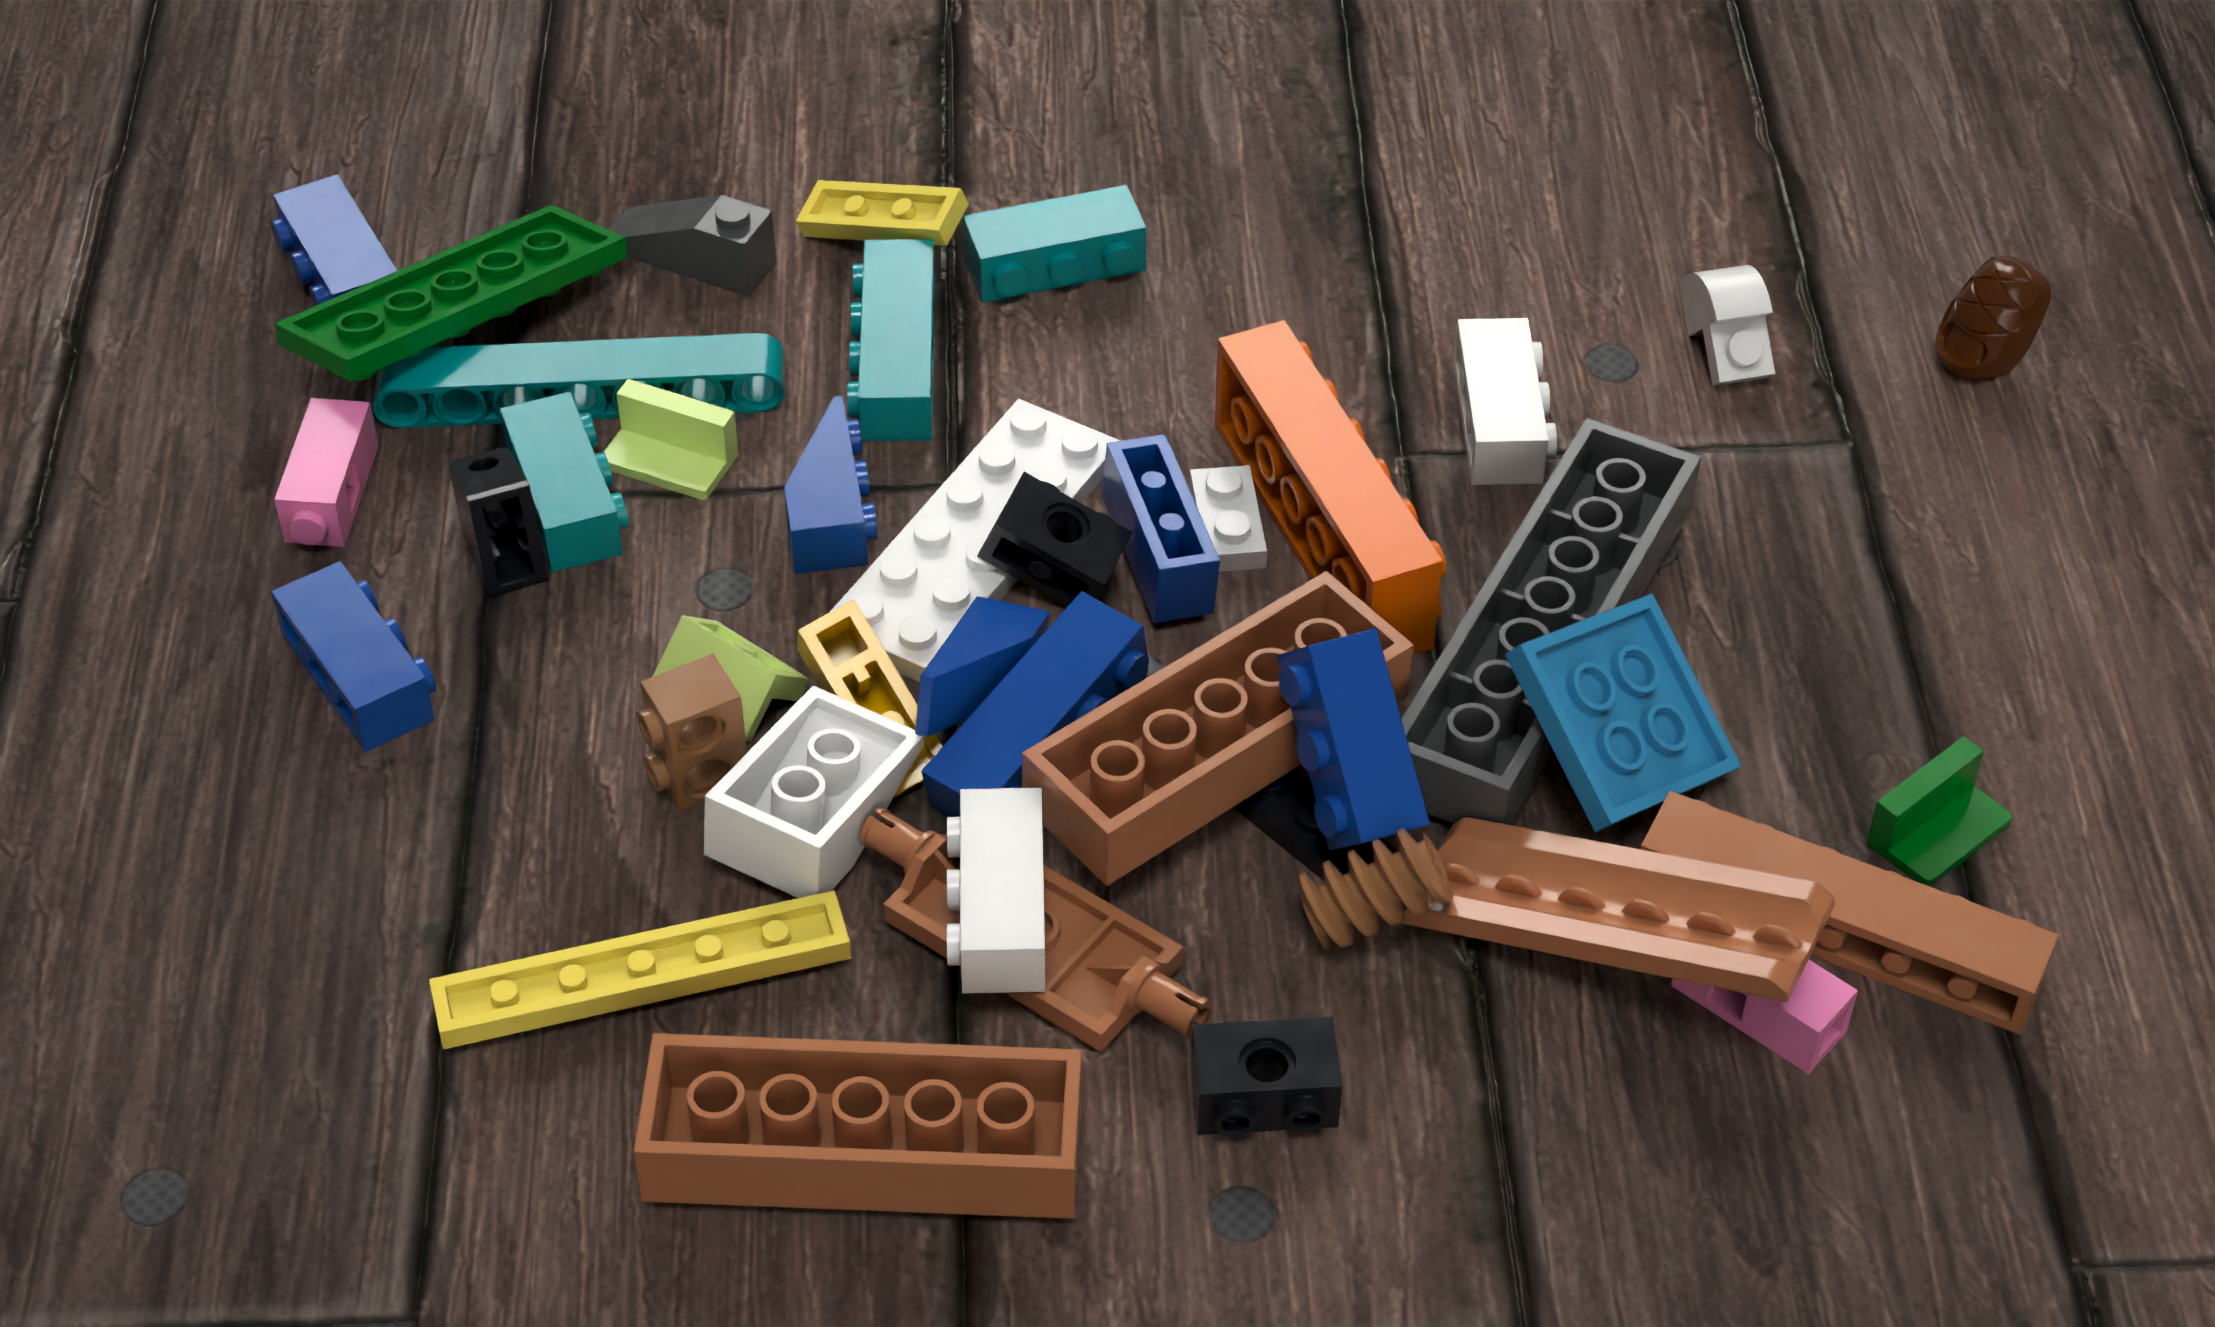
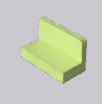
M627 379L616 393L621 429L604 450L611 472L700 500H706L739 456L735 411Z
M683 615L653 676H656L707 655L714 654L741 695L746 741L752 740L772 698L798 701L810 680L720 622Z

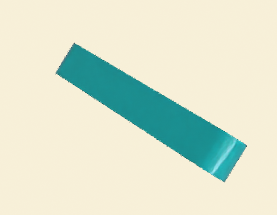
M761 333L428 347L417 357L401 359L376 371L373 412L376 418L383 424L395 428L502 424L500 408L571 392L579 414L589 412L592 420L620 419L616 393L627 379L735 411V413L764 412L777 407L784 399V349L776 338Z

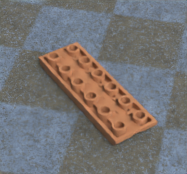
M1463 817L1451 826L1437 850L1453 892L1452 902L1440 904L1428 892L1429 907L1427 912L1422 915H1415L1404 905L1402 924L1788 1002L1835 906V900L1830 892L1814 881Z

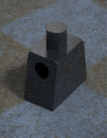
M498 448L453 460L449 464V472L462 531L488 597L548 581L530 485L509 448ZM496 531H506L511 533L514 539L508 546L497 548L492 535H495Z

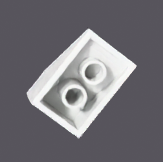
M812 686L705 795L704 855L797 898L832 891L853 868L865 847L859 840L863 824L869 815L880 821L875 816L874 810L879 807L887 809L924 746L925 736L915 734L914 729L816 686Z

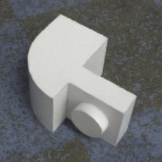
M1742 265L1693 272L1681 278L1679 285L1688 337L1704 335L1712 386L1768 378L1774 375L1775 369L1765 317L1773 313L1767 288L1759 272L1751 265Z

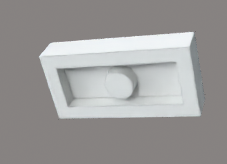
M1250 465L1190 470V492L1220 558L1219 572L1266 568L1267 547Z

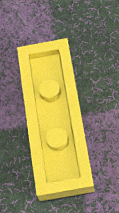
M818 180L795 222L804 237L862 241L933 239L934 245L947 246L969 203L961 188Z

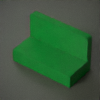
M1963 736L1876 802L1866 844L1913 881L1932 887L2010 826L2012 813L1974 786L1984 751Z

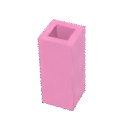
M321 398L310 399L274 499L285 543L345 547L379 447L370 402Z
M1808 960L1788 1002L1672 979L1671 983L1672 987L1807 1074L1818 1065L1847 1033L1858 993L1857 989L1811 960Z

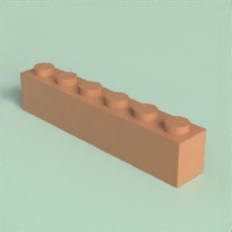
M1669 791L1640 848L1647 851L1817 882L1834 896L1835 906L1811 956L2022 1035L2045 979L2059 934L2038 927L2029 921L2016 919L1970 902L1964 897L1951 895L1905 878L1896 872L1878 868L1840 854L1831 848L1821 847L1775 830L1769 825L1756 823L1713 807L1704 801L1694 800L1673 791Z

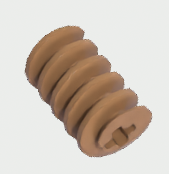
M1404 828L1397 830L1399 851L1393 854L1379 839L1372 841L1374 862L1367 864L1354 849L1347 852L1349 873L1342 875L1328 860L1323 863L1324 884L1320 886L1305 871L1298 874L1304 910L1316 936L1326 950H1330V938L1340 947L1352 945L1355 939L1354 926L1367 937L1376 935L1379 930L1378 914L1390 926L1401 924L1404 918L1403 903L1415 915L1426 913L1429 907L1428 892L1440 904L1452 902L1453 892L1441 858L1427 833L1423 832L1424 840L1417 843Z

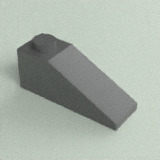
M724 195L628 207L609 229L626 237L628 258L748 297L777 263L772 210Z

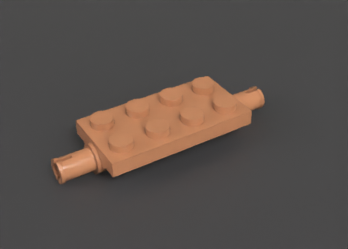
M879 807L874 812L875 816L881 819V822L872 815H869L860 832V843L904 867L903 871L905 874L901 886L883 903L884 921L947 958V924L960 923V911H948L947 870L960 869V857L948 858L947 835L938 834L932 830L923 833L891 814V811L886 808ZM1043 865L1046 992H1006L1005 994L1100 1052L1107 1047L1136 1014L1142 1011L1147 1012L1180 1032L1183 1037L1191 1040L1192 1024H1206L1213 1004L1208 998L1201 997L1170 979L1173 973L1183 964V946Z

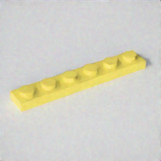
M833 890L431 978L429 982L444 1050L851 959V947L836 893Z

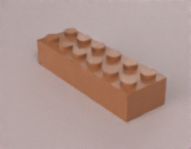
M1325 571L1022 752V788H1042V824L1094 875L1108 886L1302 764L1297 753L1296 742L1298 733L1291 707L1283 698L1279 687L1280 667L1277 655L1308 645L1377 628L1398 704L1408 698L1414 645L1330 573Z
M653 1033L634 1146V1158L641 1201L1075 1219L1082 1105V1049Z

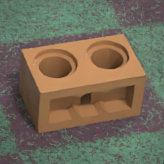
M714 654L640 681L644 709L638 711L636 716L642 736L650 747V753L643 755L644 768L653 788L657 792L665 789L679 812L705 802V795L747 753L741 695Z

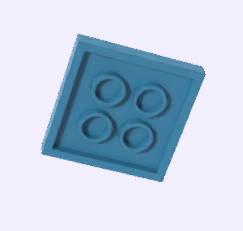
M1653 593L1520 644L1505 654L1595 833L1662 804L1669 791L1682 795L1742 767Z

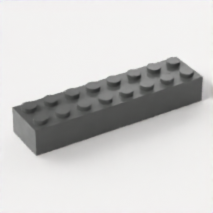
M1586 417L1401 718L1428 814L1451 823H1456L1463 817L1512 825L1554 751L1505 654L1520 644L1643 596L1692 510L1701 461L1700 456Z

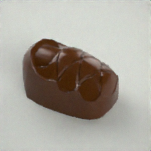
M1995 256L1989 258L1970 277L1946 310L1935 341L1937 360L1951 374L1965 380L1994 378L2009 374L2028 351L2045 317L2051 299V287L2047 278L2033 266L2016 257Z

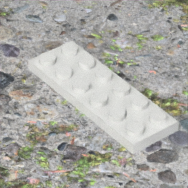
M1018 398L831 611L854 599L898 673L920 682V675L975 598L979 596L1001 601L1018 580L980 559L977 555L1023 472L1054 485L1062 493L1083 503L1104 478L1106 444L1120 440Z

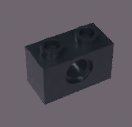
M1023 472L977 557L1068 607L1081 591L1095 599L1098 598L1133 532L1116 523L1108 515L1094 511L1067 496L1054 485Z
M1333 1017L1192 1024L1190 1067L1198 1135L1221 1134L1237 1137L1250 1132L1292 1130L1307 1133L1320 1128L1339 1127L1342 1080Z

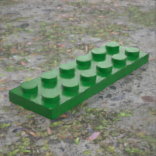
M549 205L276 322L278 345L350 382L365 380L375 375L377 370L401 359L417 357L424 352V349L443 340L464 336L470 332L472 327L495 317L508 316L514 313L517 307L539 297L555 295L561 291L562 287L579 279L603 273L606 267L628 258L626 237L554 205Z

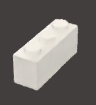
M1528 318L1458 319L1453 364L1471 485L1543 484L1546 459L1556 458L1557 431L1555 423H1546L1545 421L1550 411V390L1548 382H1539L1538 377L1542 376L1543 349L1541 342H1532Z
M1042 788L960 789V817H947L948 858L960 857V869L947 870L948 911H960V923L947 924V965H961L962 993L1046 992Z

